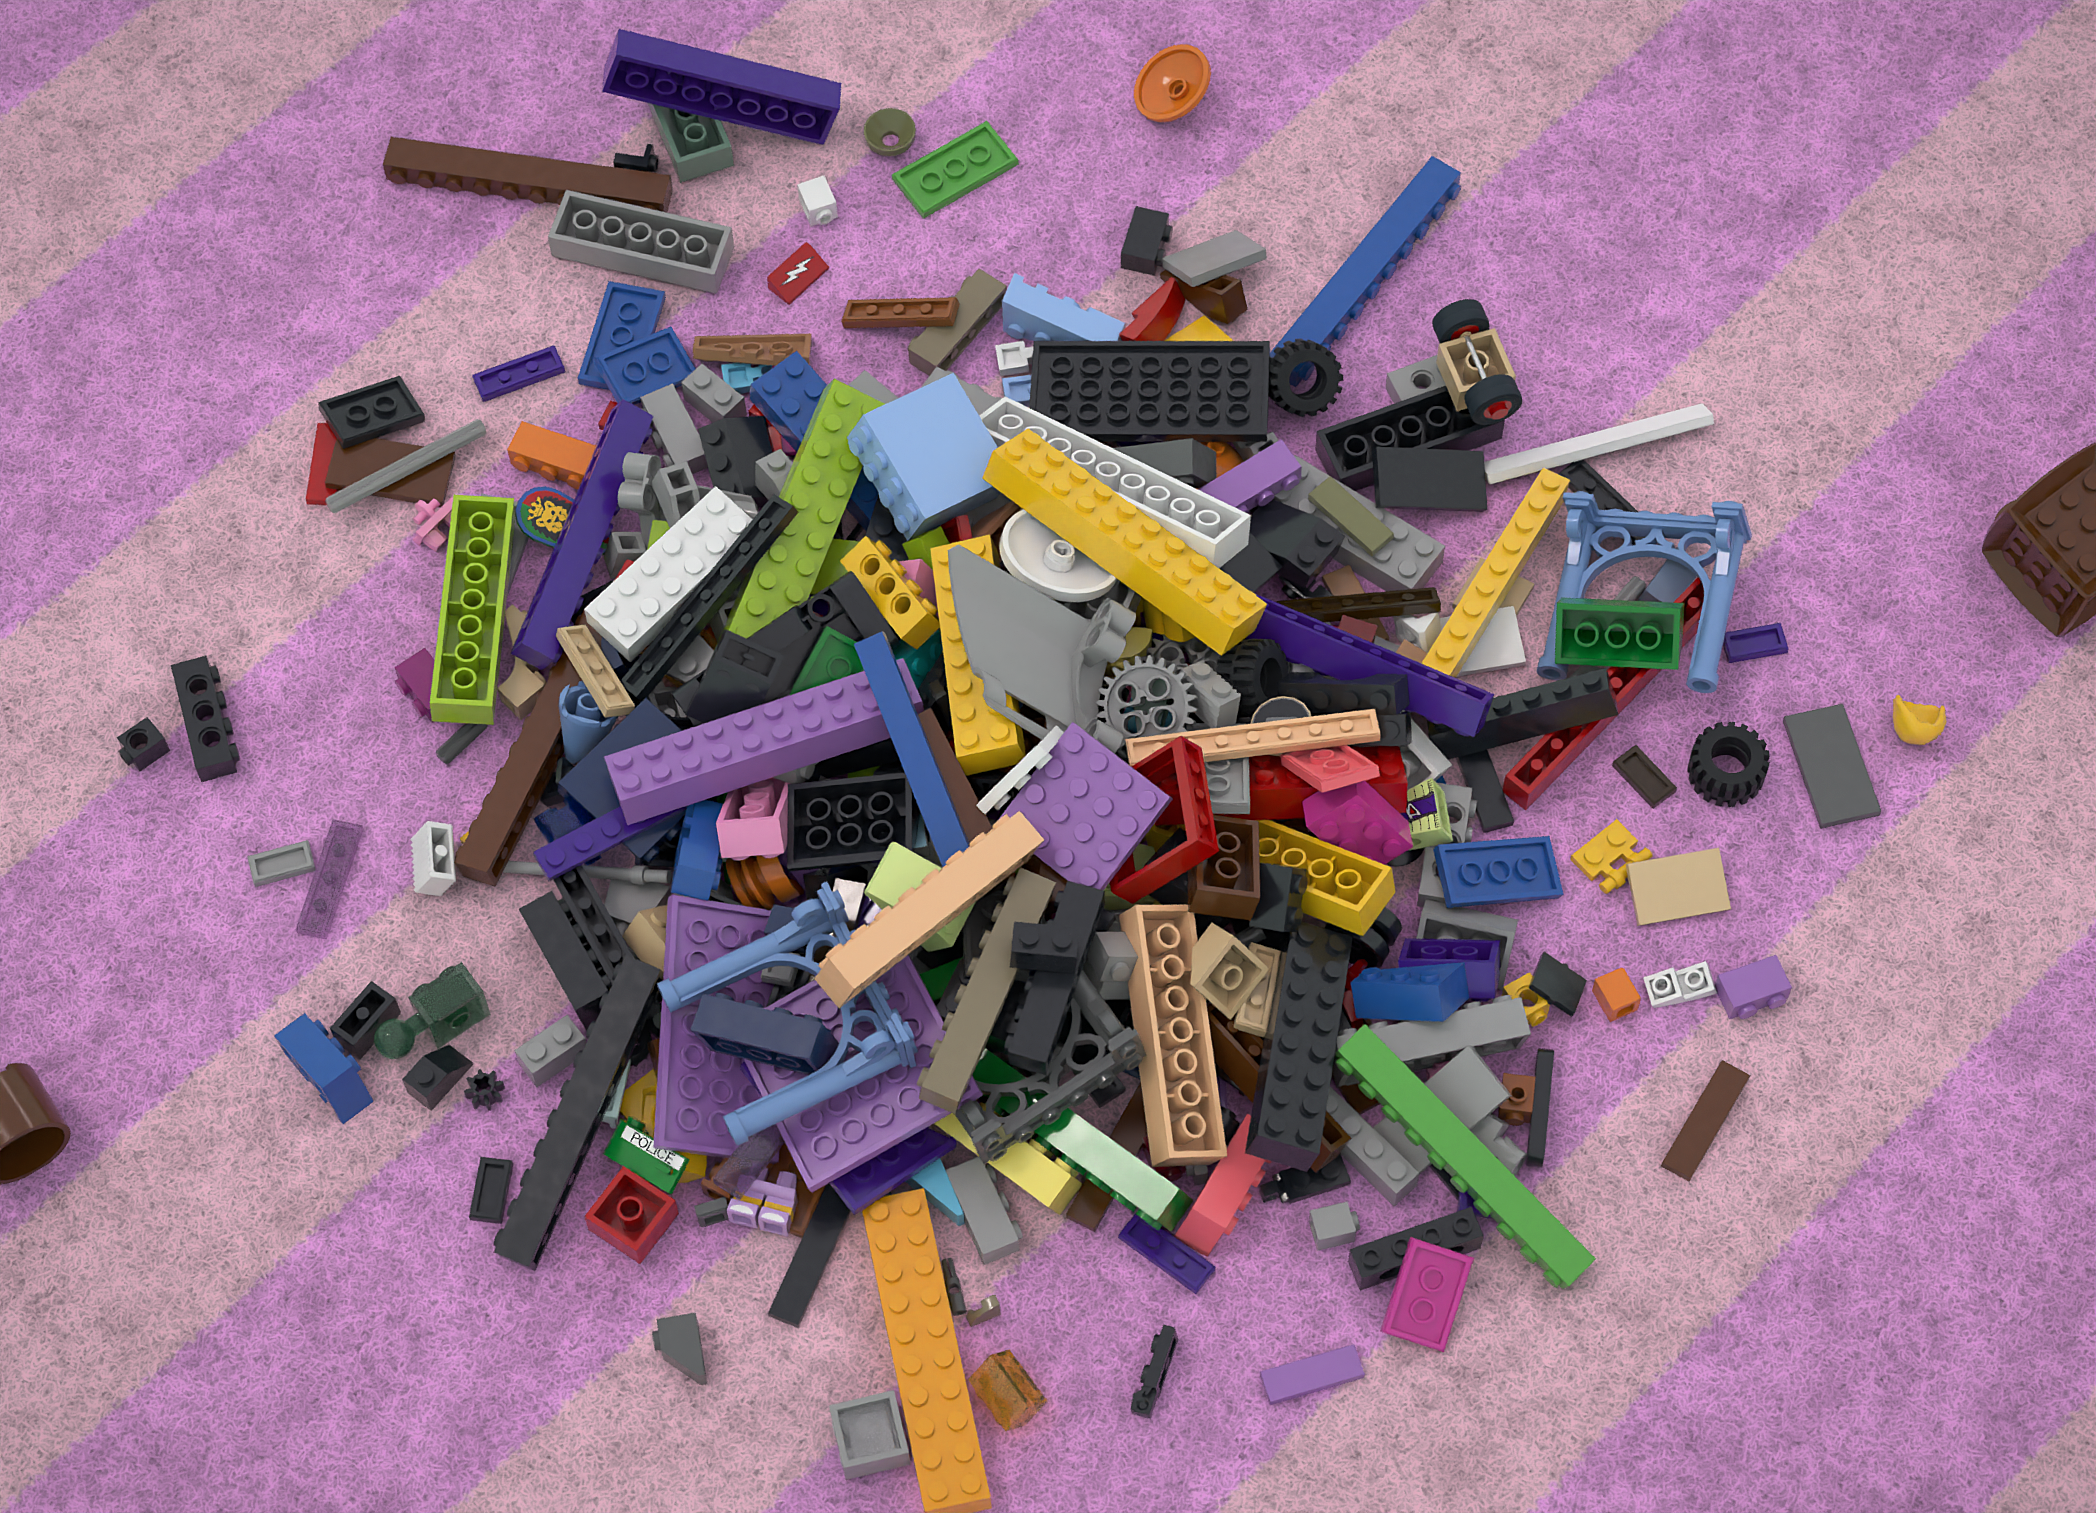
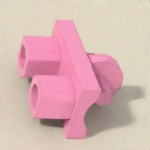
M453 496L436 513L434 510L440 505L436 499H432L428 504L422 500L415 504L418 514L413 518L414 522L420 525L424 520H427L415 533L416 536L413 538V541L420 546L424 543L436 552L447 541L448 538L438 527L444 522L450 528Z

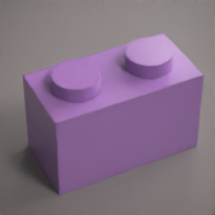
M1777 955L1719 974L1715 983L1717 994L1729 1019L1740 1017V1019L1749 1018L1755 1015L1758 1009L1767 1006L1769 1009L1778 1008L1786 1003L1792 989Z

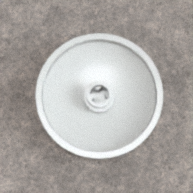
M1024 509L1015 513L1007 521L1000 538V555L1011 575L1051 599L1065 602H1083L1099 598L1110 591L1115 585L1116 577Z

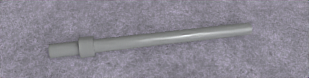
M508 861L503 873L544 875L538 862ZM582 865L589 878L631 881L632 884L646 885L648 882L670 883L672 877L671 871L652 870L648 866L634 865L632 868Z

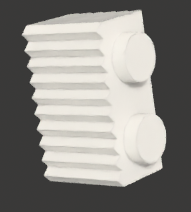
M427 821L410 839L413 842L411 844L413 847L411 850L413 855L411 857L414 859L412 861L414 864L412 867L414 869V877L412 879L415 881L413 883L415 886L413 890L420 894L442 896L456 882L453 827L451 824Z

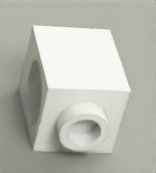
M824 175L797 184L799 201L810 226L824 225L838 217L836 200Z

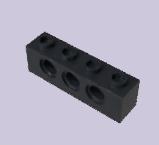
M207 656L172 664L171 669L191 752L201 782L237 773L235 762L240 761V756L236 743L230 744L229 735H233L234 732L230 718H224L222 710L227 708V703L223 691H217L216 684L221 683L217 666H211ZM200 690H206L203 694L195 695ZM206 716H212L209 720L201 721ZM212 742H219L216 746L208 747Z
M1472 1207L1354 1247L1349 1251L1348 1264L1361 1291L1398 1277L1410 1237L1466 1254L1481 1249L1484 1235Z

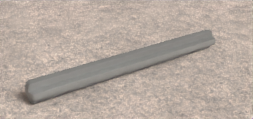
M476 419L326 498V504L332 513H337L484 436L486 428L480 419Z

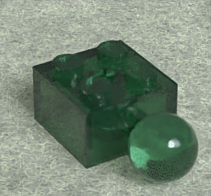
M462 962L456 966L447 967L440 973L438 978L429 984L425 983L418 986L412 995L408 997L414 1011L413 1016L405 1021L401 1019H388L378 1026L374 1034V1044L382 1056L388 1059H400L408 1055L413 1049L415 1036L425 1031L436 1048L439 1049L491 1014L482 988Z

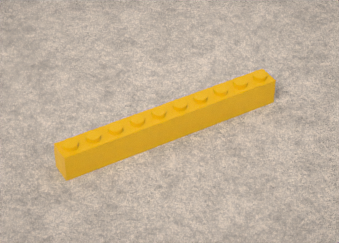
M1544 467L1542 468L1421 664L1454 678L1457 677L1564 502L1563 494L1568 490L1569 479Z

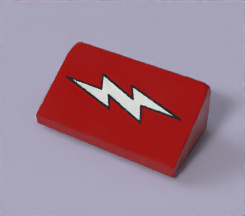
M805 242L768 275V289L790 305L829 269V266L815 249Z

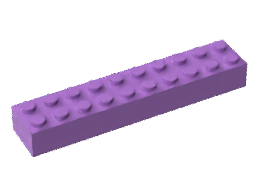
M904 658L898 659L896 662L916 712L919 714L924 711L921 697ZM865 671L605 756L604 758L626 823L630 825L889 739L891 736Z

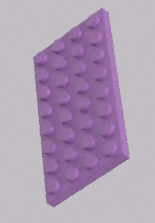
M671 895L668 897L663 980L669 978L671 981L766 936L764 930L772 910ZM762 970L709 995L715 996L716 993H722L734 998L735 1002L744 1003L745 1000H751L766 1008L774 984L763 982L760 978ZM662 997L653 1148L775 1164L779 1162L780 1131L776 1124L749 1136V1141L736 1146L724 1122L723 1116L762 1098L740 1070V1064L745 1062L744 1059L710 1051L690 1030L701 999L670 1013Z

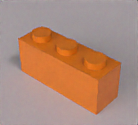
M521 421L507 451L510 463L516 469L523 472L530 470L539 473L543 478L550 481L555 479L564 481L570 487L578 490L596 445Z

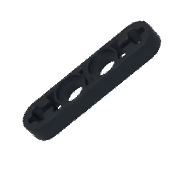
M1538 1048L1534 1074L1535 1088L1529 1126L1526 1166L1543 1167L1554 1050Z

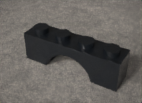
M1290 672L1277 682L1278 697L1295 698L1304 703L1310 713L1336 714L1375 709L1376 715H1398L1410 704L1407 674H1375L1370 677L1354 680H1330L1321 677L1319 672Z

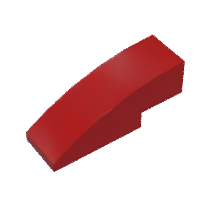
M1171 277L1132 312L1135 320L1119 333L1122 341H1164L1175 326L1186 301L1175 278Z

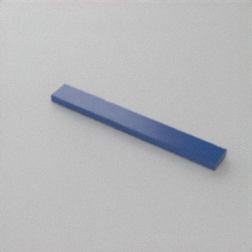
M882 631L855 643L854 646L942 867L946 865L945 862L959 850L963 853L970 845L886 634Z

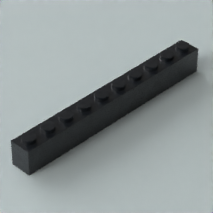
M625 956L623 962H619L616 965L612 975L613 985L610 991H606L601 998L599 1004L601 1012L597 1021L593 1020L588 1027L586 1033L588 1041L584 1050H579L574 1059L573 1068L575 1070L570 1080L567 1079L561 1088V1102L557 1110L553 1109L548 1117L547 1127L549 1129L544 1139H540L535 1146L533 1156L536 1158L531 1169L527 1168L521 1178L520 1186L522 1189L517 1199L514 1198L508 1207V1221L504 1229L500 1228L495 1236L493 1246L496 1248L494 1253L533 1271L539 1265L658 996L659 989L657 983L663 981L664 974L661 969L629 956Z

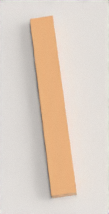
M1375 709L1130 738L1125 739L1128 763L1132 767L1179 736H1183L1202 747L1204 762L1375 742L1380 741L1381 734Z

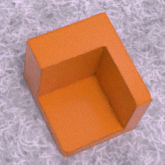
M1618 968L1594 980L1592 992L1609 1022L1638 1010L1641 997L1624 968Z

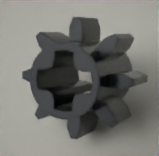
M479 1069L478 1074L473 1078L467 1077L468 1085L471 1088L466 1089L464 1094L466 1099H472L474 1109L481 1105L486 1106L488 1111H490L491 1105L496 1101L502 1103V1097L498 1092L503 1091L505 1086L503 1081H497V1075L494 1070L487 1074Z

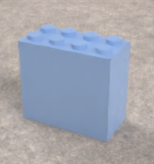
M954 373L863 414L847 437L851 452L858 456L864 466L863 469L867 479L874 483L879 492L881 503L888 507L894 517L896 528L900 533L904 534L907 541L996 499L1001 493L982 479L991 454L998 447Z

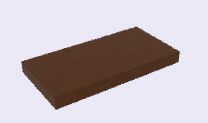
M336 438L325 480V487L342 490L424 446L374 438L343 449ZM451 452L371 495L412 503L422 500L427 504L432 499H436L440 504L438 507H442L456 457L455 452Z

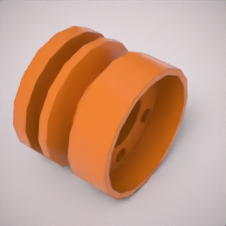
M757 855L756 858L749 856L744 860L726 859L727 873L732 888L744 906L770 910L775 904L774 895L779 901L785 903L804 894V889L798 882L787 877L778 856L765 858L762 855Z

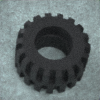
M1295 339V342L1286 341L1283 343L1284 347L1282 349L1276 347L1273 350L1276 355L1273 358H1269V398L1274 400V403L1280 408L1300 417H1305V414L1311 417L1316 416L1319 410L1325 412L1328 410L1326 405L1329 402L1334 405L1337 401L1334 398L1335 393H1341L1342 387L1338 384L1339 381H1343V374L1339 373L1342 367L1340 362L1335 360L1336 356L1333 352L1308 339L1307 341L1303 339ZM1310 361L1316 367V381L1307 392L1295 394L1292 392L1289 384L1291 372L1298 364Z
M1243 639L1225 654L1219 656L1216 672L1217 675H1221L1222 679H1225V682H1229L1230 686L1237 690V693H1241L1237 716H1253L1261 704L1271 698L1278 697L1277 682L1288 675L1289 668L1288 662H1286V655L1284 651H1281V646L1275 643V640Z
M1720 722L1715 723L1714 729L1709 726L1704 729L1703 735H1698L1695 744H1693L1687 772L1690 773L1688 778L1690 784L1695 783L1694 791L1697 794L1703 792V799L1709 802L1712 798L1716 800V806L1722 807L1723 802H1728V807H1735L1737 801L1743 805L1748 802L1749 797L1753 799L1757 796L1768 771L1770 754L1769 750H1765L1767 744L1764 739L1758 740L1759 733L1755 730L1752 732L1747 731L1748 726L1744 724L1741 727H1737L1735 722H1728L1727 726H1723V723ZM1721 755L1732 756L1738 759L1745 769L1737 773H1728L1719 769L1712 759Z

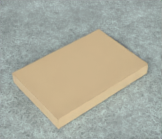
M1719 848L1626 864L1637 926L1731 909Z

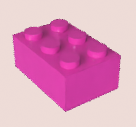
M1366 781L1323 793L1318 791L1302 801L1306 827L1322 841L1384 865L1413 847L1409 822Z

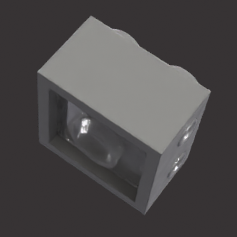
M894 1390L829 1405L833 1431L837 1440L845 1480L910 1465L909 1451Z

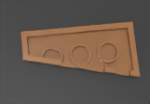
M808 333L695 336L693 359L707 362L724 361L776 366L797 351L810 365L812 335Z

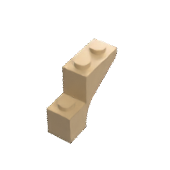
M513 604L505 611L512 646H514L527 614L525 610L520 612ZM515 656V666L512 673L497 689L501 702L522 720L532 712L536 697L544 689L547 682L537 672L538 668Z

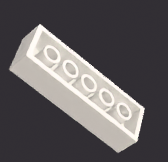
M715 486L584 609L587 623L631 662L658 636L753 519Z

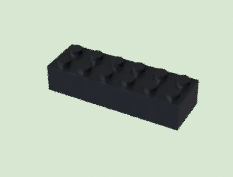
M1445 385L1318 430L1316 432L1315 450L1327 475L1357 491L1374 485L1372 449L1375 447L1469 451L1502 439L1505 420L1488 425L1475 423L1471 418L1468 408L1460 411L1456 410Z

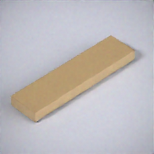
M586 624L558 628L556 638L604 717L630 714L634 710L635 704Z

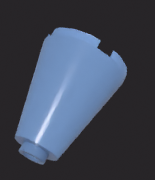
M579 681L578 686L569 688L570 684L566 686L560 693L558 701L564 753L566 759L572 764L581 761L610 733L618 716L604 717L583 681Z

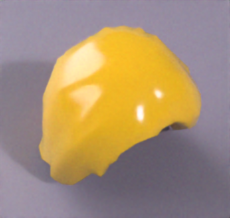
M1896 695L1893 699V724L1900 740L1909 744L1925 745L1936 740L1941 735L1947 723L1945 706L1942 705L1938 708L1934 705L1914 704L1903 701L1900 695Z

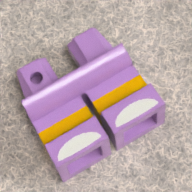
M752 1163L746 1175L739 1176L737 1190L727 1208L729 1222L757 1229L759 1224L760 1230L788 1237L798 1203L796 1193L797 1177L793 1173L783 1171L779 1173L776 1184L766 1182L768 1168Z

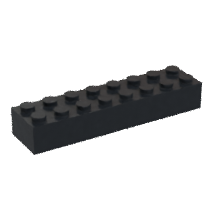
M1301 922L1297 932H1284L1280 938L1279 951H1281L1267 1033L1263 1041L1245 1149L1246 1154L1306 1172L1320 1154L1353 938L1351 936Z

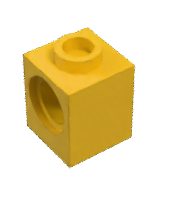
M1529 972L1504 986L1501 996L1511 995L1512 999L1521 997L1522 1000L1532 1001L1535 1005L1532 1007L1524 1006L1528 1025L1531 1024L1534 1027L1548 1017L1550 1005L1547 1003V1000L1528 988L1533 977Z

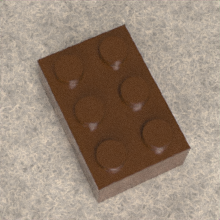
M1213 815L1219 852L1188 870V912L1251 920L1260 900L1259 821Z

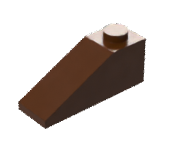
M1166 269L1160 273V278L1164 282L1171 277L1175 278L1184 298L1208 318L1229 324L1248 310L1242 282L1239 279L1223 275L1198 286L1191 287Z

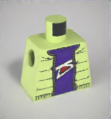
M1430 778L1407 790L1406 813L1400 814L1409 822L1413 847L1409 850L1453 842L1445 793L1433 778Z

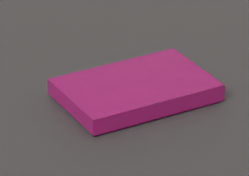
M1410 1237L1380 1331L1444 1352L1474 1258Z

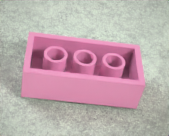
M772 777L727 793L716 822L721 858L744 860L749 856L757 855L773 858L785 852L788 833V784L791 783Z

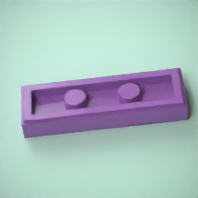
M1354 1344L1260 1371V1377L1270 1405L1359 1380L1365 1376Z

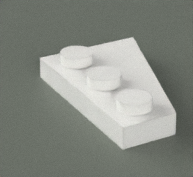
M1056 725L976 806L984 814L993 806L999 810L1011 798L1007 792L1013 786L1019 790L1031 778L1028 772L1034 766L1040 770L1053 757L1049 751L1058 743L1064 732Z

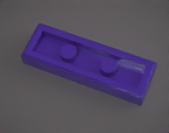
M555 345L478 372L473 374L472 377L482 401L486 402L565 373V368Z
M1136 1213L1118 1234L1120 1240L1195 1294L1198 1293L1216 1270V1266L1162 1227L1158 1231L1136 1215Z

